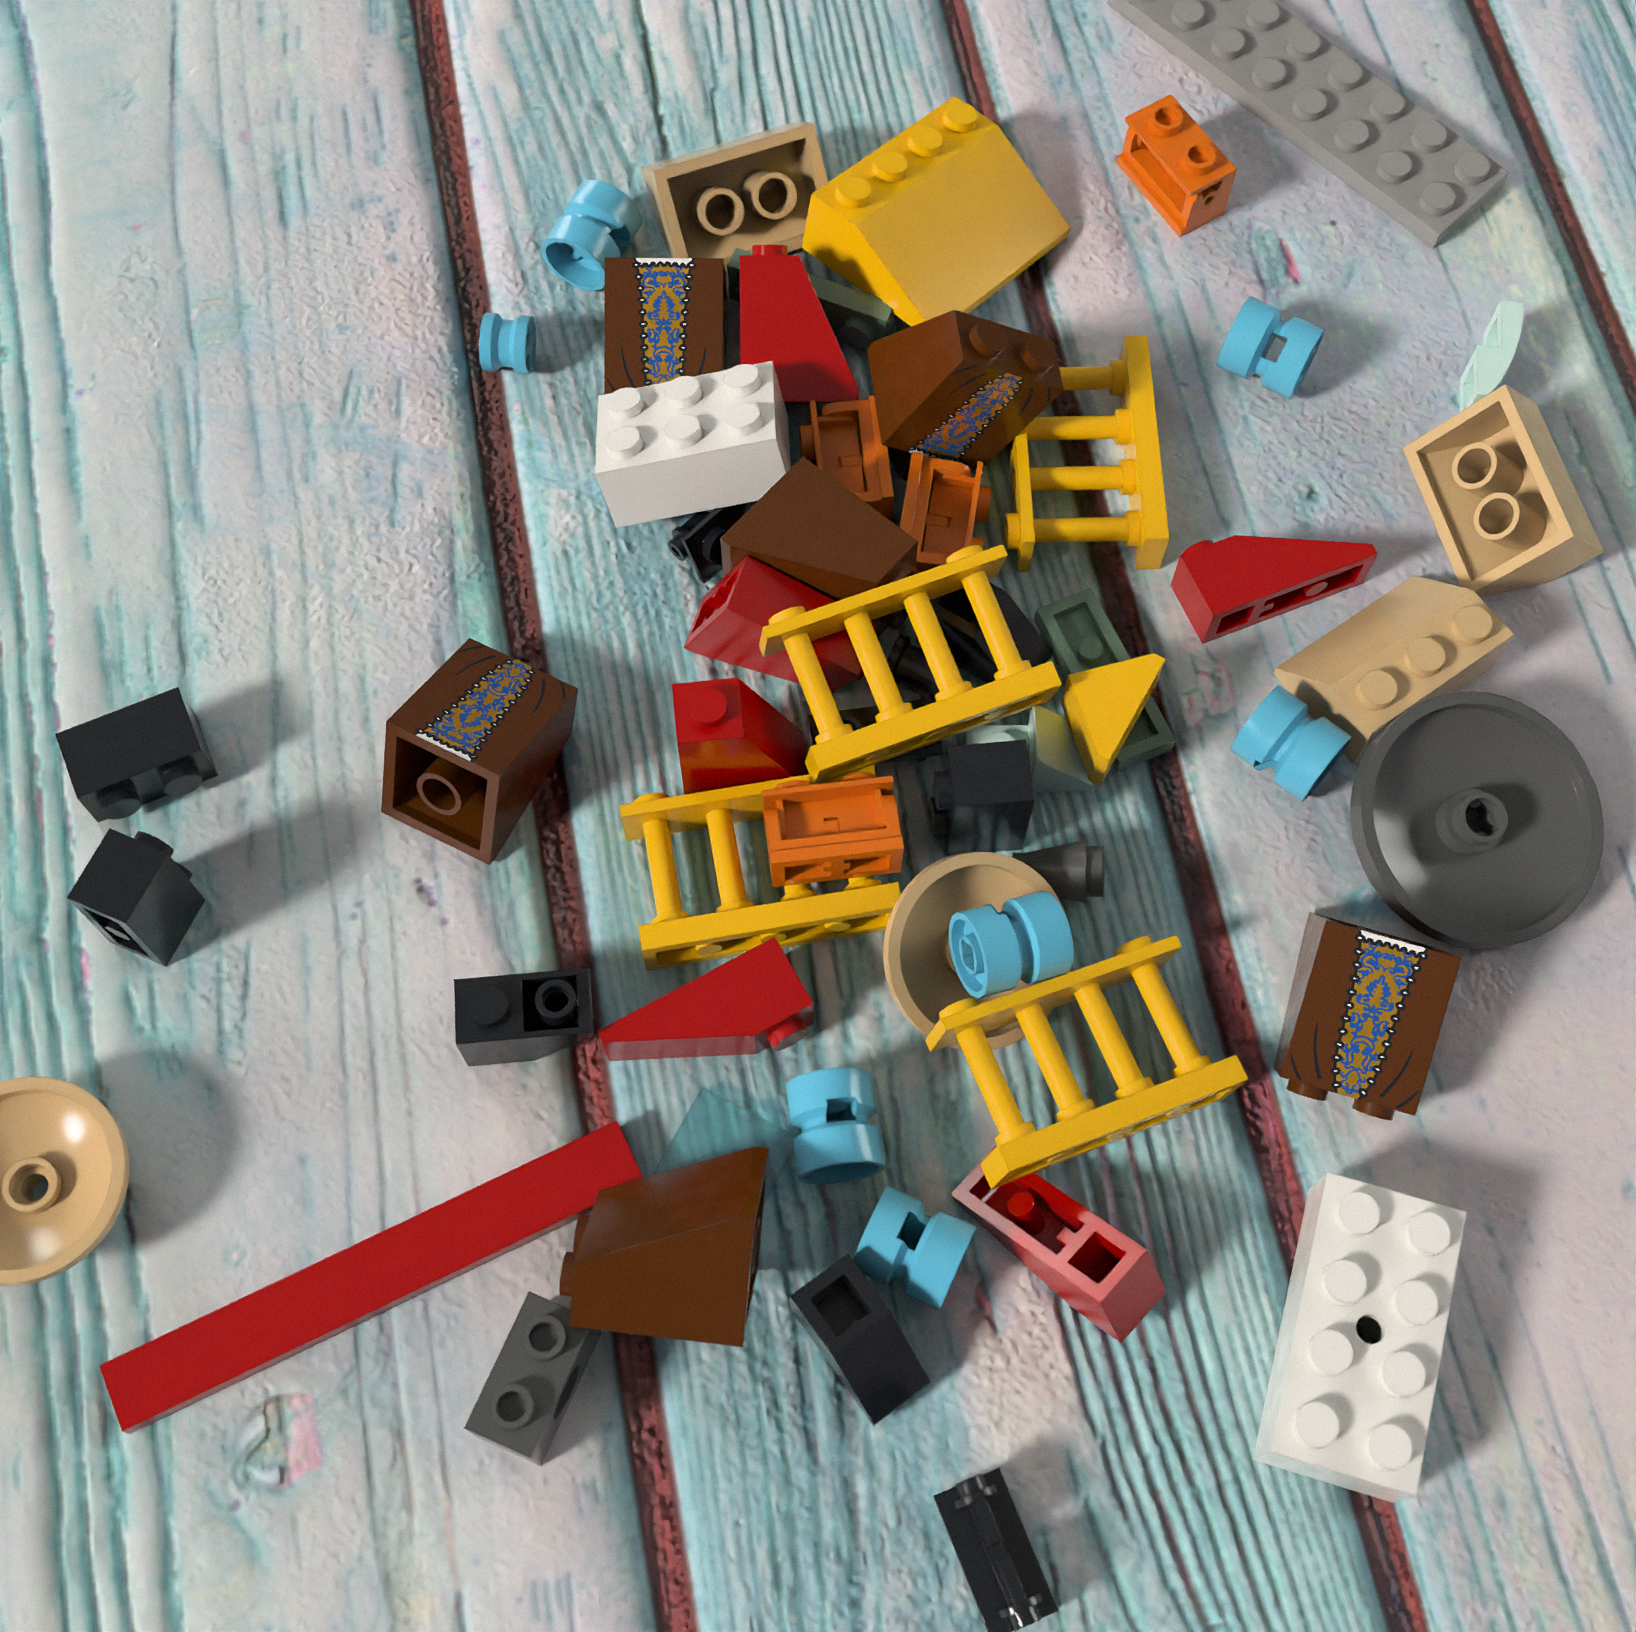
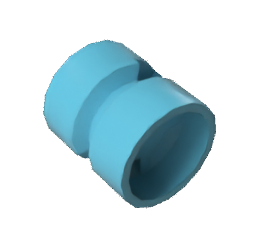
M587 180L582 182L563 212L565 216L558 218L544 240L541 252L548 267L559 278L579 289L597 291L605 286V258H621L620 255L626 252L642 225V216L636 204L615 186L600 180Z
M1250 296L1242 306L1219 354L1217 367L1243 379H1247L1254 374L1259 375L1261 387L1291 400L1317 353L1325 329L1297 316L1287 322L1281 320L1279 308ZM1275 337L1286 343L1277 362L1265 359Z
M1278 685L1266 696L1244 724L1233 741L1230 751L1258 771L1271 767L1274 770V783L1303 803L1341 757L1352 740V736L1324 716L1310 720L1307 717L1308 705Z
M1041 890L1010 898L1003 903L1000 912L992 904L960 911L954 914L950 920L949 946L951 957L961 983L969 994L975 998L980 999L1012 990L1019 985L1020 979L1031 985L1070 972L1074 955L1071 929L1065 912L1058 900L1050 892Z
M855 1067L822 1069L802 1074L786 1083L790 1122L792 1125L802 1129V1133L793 1140L798 1181L806 1184L850 1182L873 1176L885 1169L880 1128L868 1122V1119L876 1114L877 1111L872 1073L870 1071Z
M888 1185L866 1226L853 1261L865 1276L884 1285L894 1279L901 1280L905 1295L940 1311L977 1226L943 1210L932 1217L926 1215L923 1201ZM914 1244L917 1247L914 1251L908 1248L907 1245Z

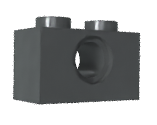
M529 1291L464 1429L482 1440L541 1466L602 1334L601 1330L569 1326V1308Z

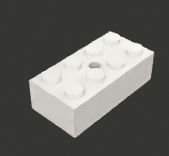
M1327 1172L1308 1190L1253 1460L1392 1503L1417 1496L1467 1212ZM1357 1323L1367 1331L1370 1344L1364 1342L1358 1336L1356 1330Z

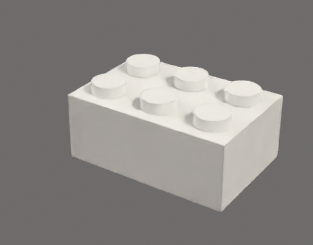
M773 361L753 365L741 364L728 370L693 377L681 376L669 382L639 388H622L613 393L598 396L595 475L616 528L758 501L791 469L788 414Z

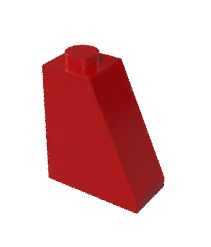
M775 244L752 246V255H740V365H753L773 361L784 404H810L812 400H815L816 404L859 400L857 384L800 256L788 255V246Z
M747 555L702 598L683 648L695 654L800 684L787 650L763 658L759 648L762 628L769 625L768 620L773 615L785 609L803 606L807 612L836 601ZM871 620V623L875 630L877 622ZM846 629L811 641L831 693L834 694L853 679L860 680L864 677L865 674Z
M739 678L672 684L676 737L684 794L809 774L805 765L807 754L804 732Z

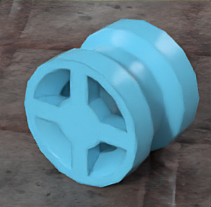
M486 312L482 318L479 335V358L482 370L496 372L500 367H512L518 374L530 375L534 367L536 354V324L533 316L520 315L516 320H503L498 313Z

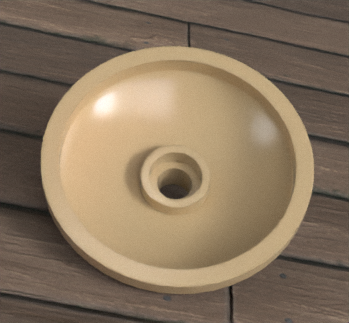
M973 851L958 853L936 861L925 868L900 894L892 909L885 931L883 944L884 971L888 987L897 1007L904 1017L923 1035L928 1036L940 1019L939 1012L957 1001L973 997L961 983L951 957L949 924L954 914L987 904H992L1000 912L1003 903L1008 899L1041 890L1050 892L1063 909L1052 887L1034 869L1013 857L1003 854ZM1020 979L1019 985L1012 990L980 999L976 998L978 1004H982L1038 983L1030 985ZM1054 1008L1044 1011L1046 1018ZM1018 1021L984 1033L992 1050L1009 1046L1025 1037ZM959 1042L948 1046L962 1050Z
M35 1076L14 1078L0 1082V1286H21L44 1281L63 1273L79 1263L105 1238L116 1221L125 1200L130 1172L127 1144L118 1122L98 1099L79 1086L64 1080ZM41 1180H47L48 1190L42 1198L32 1201L30 1197L32 1187Z

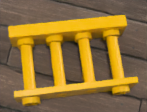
M1124 336L1119 360H1111L1109 366L1059 367L1064 391L1109 390L1111 396L1119 395L1120 409H1115L1114 415L1035 417L1008 443L1013 513L1005 514L1004 539L1006 549H1016L1017 572H1029L1035 543L1124 541L1125 547H1134L1136 570L1160 569L1169 542V530L1148 336ZM1114 439L1115 445H1124L1125 459H1121L1119 465L1029 467L1027 441ZM1119 489L1120 495H1129L1130 511H1125L1124 517L1033 519L1031 491Z
M1003 544L984 551L981 545L968 546L951 554L946 559L947 564L807 612L803 606L791 607L773 615L768 620L769 625L762 628L759 643L763 658L787 650L819 731V735L815 737L816 745L810 746L805 760V765L813 785L824 783L1030 709L1033 705H1041L1050 701L1062 684L1053 662L1049 661L1032 667L1029 660L1022 661L989 582V579L997 577L1008 556ZM963 588L966 591L998 669L994 674L995 681L976 688L972 687L970 681L963 682L930 602L931 599ZM902 609H906L939 689V692L935 695L936 702L917 709H913L910 702H903L871 623L873 619ZM845 629L848 632L880 712L875 716L877 723L853 731L851 724L843 723L811 643L813 640Z
M874 765L849 773L868 772L876 775ZM809 774L673 797L664 793H650L636 798L633 803L619 805L626 841L645 838L657 912V916L652 919V923L638 925L647 971L739 956L773 937L776 938L781 948L886 931L892 909L901 894L899 883L882 884L880 880L874 879V876L849 878V885L844 888V891L818 895V892L811 890L810 883L784 886L785 895L780 899V902L754 906L753 902L747 901L733 824L764 819L762 790L774 789L778 784L790 780H806L813 784ZM846 775L826 781L824 783L839 782V780ZM708 828L721 906L716 909L715 913L690 917V914L683 912L670 834Z
M1177 935L1154 943L1150 936L1138 937L1117 948L1114 951L1115 957L982 1004H978L975 997L962 999L939 1012V1021L925 1039L929 1051L933 1052L959 1042L999 1131V1135L994 1138L997 1144L996 1148L980 1163L991 1189L1221 1101L1248 1080L1237 1055L1213 1064L1208 1055H1200L1159 970L1182 947ZM1134 979L1176 1065V1068L1172 1070L1174 1079L1154 1085L1150 1076L1143 1077L1102 990ZM1077 1000L1119 1088L1114 1092L1116 1101L1096 1108L1092 1099H1084L1044 1011ZM1016 1021L1019 1022L1060 1110L1055 1115L1058 1123L1037 1131L1033 1122H1024L984 1034Z

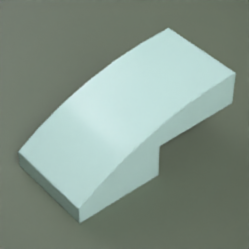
M1500 300L1483 334V346L1477 345L1460 378V412L1498 389L1518 346L1523 324L1524 302Z

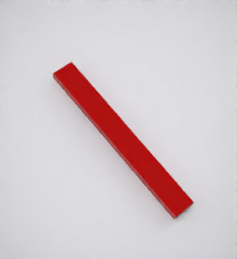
M617 1120L99 1365L122 1432L131 1434L564 1226L578 1219L580 1215L591 1213L599 1190L643 1178Z

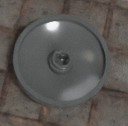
M1469 691L1443 694L1412 707L1387 724L1370 743L1361 759L1352 786L1350 802L1352 836L1364 872L1378 895L1394 913L1419 932L1435 940L1463 948L1495 949L1537 938L1565 921L1586 897L1594 882L1602 856L1604 840L1602 806L1594 779L1583 757L1568 737L1545 716L1516 700L1492 693Z

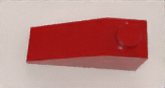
M1234 535L1215 543L1212 540H1203L1186 549L1180 555L1170 586L1201 643L1205 644L1363 584L1378 553L1373 544Z
M773 937L598 1030L597 1033L603 1051L609 1061L757 1054L772 1046L774 1051H781L794 1045L809 1032L807 1026L814 1023V1003L776 938Z
M996 1146L983 1158V1160L996 1148ZM979 1163L950 1194L963 1210L1066 1303L1120 1343L1127 1338L1166 1292L1145 1248L1036 1173L991 1189Z

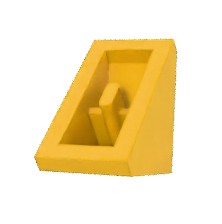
M1152 653L1068 675L1061 705L1090 782L1098 786L1102 785L1156 687L1165 658Z

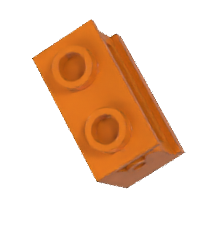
M1170 94L1126 116L1125 122L1129 125V128L1126 132L1123 151L1117 156L1116 163L1175 233L1182 237L1224 215L1237 169L1178 101Z
M874 395L868 396V399L840 401L827 404L821 408V417H817L816 401H810V425H799L801 458L805 457L809 461L813 460L815 466L892 522L894 493L888 448L882 445Z
M912 452L900 528L918 541L916 557L918 573L947 564L946 559L951 554L965 547L981 545L983 549L984 538L973 537L975 521L987 523L992 487L980 485L983 462H977L976 475L973 478L969 477L970 467L963 463L924 457L923 453Z
M859 772L846 775L839 782L813 785L806 780H790L778 784L774 789L762 790L763 817L772 887L900 873L902 871L904 845L896 799L893 794V775L877 777L872 773Z

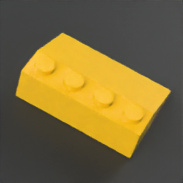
M953 96L811 194L801 248L861 291L878 297L893 308L892 313L912 327L952 310L969 314L1066 239L1071 227L999 126L976 111L973 106Z

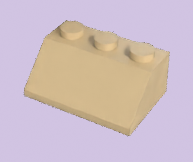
M801 121L641 167L655 220L671 258H723L726 271L727 264L736 248L752 253V246L764 244L788 246V252L800 249L802 247L811 194L828 183L814 123Z
M1504 384L1402 448L1460 587L1472 589L1480 598L1551 582L1604 552L1537 404L1508 385Z
M1413 575L1276 667L1273 674L1290 693L1308 705L1307 712L1313 719L1324 716L1352 736V740L1343 753L1354 764L1362 759L1370 743L1378 733L1403 712L1428 699L1458 692L1490 670L1515 634L1472 589Z

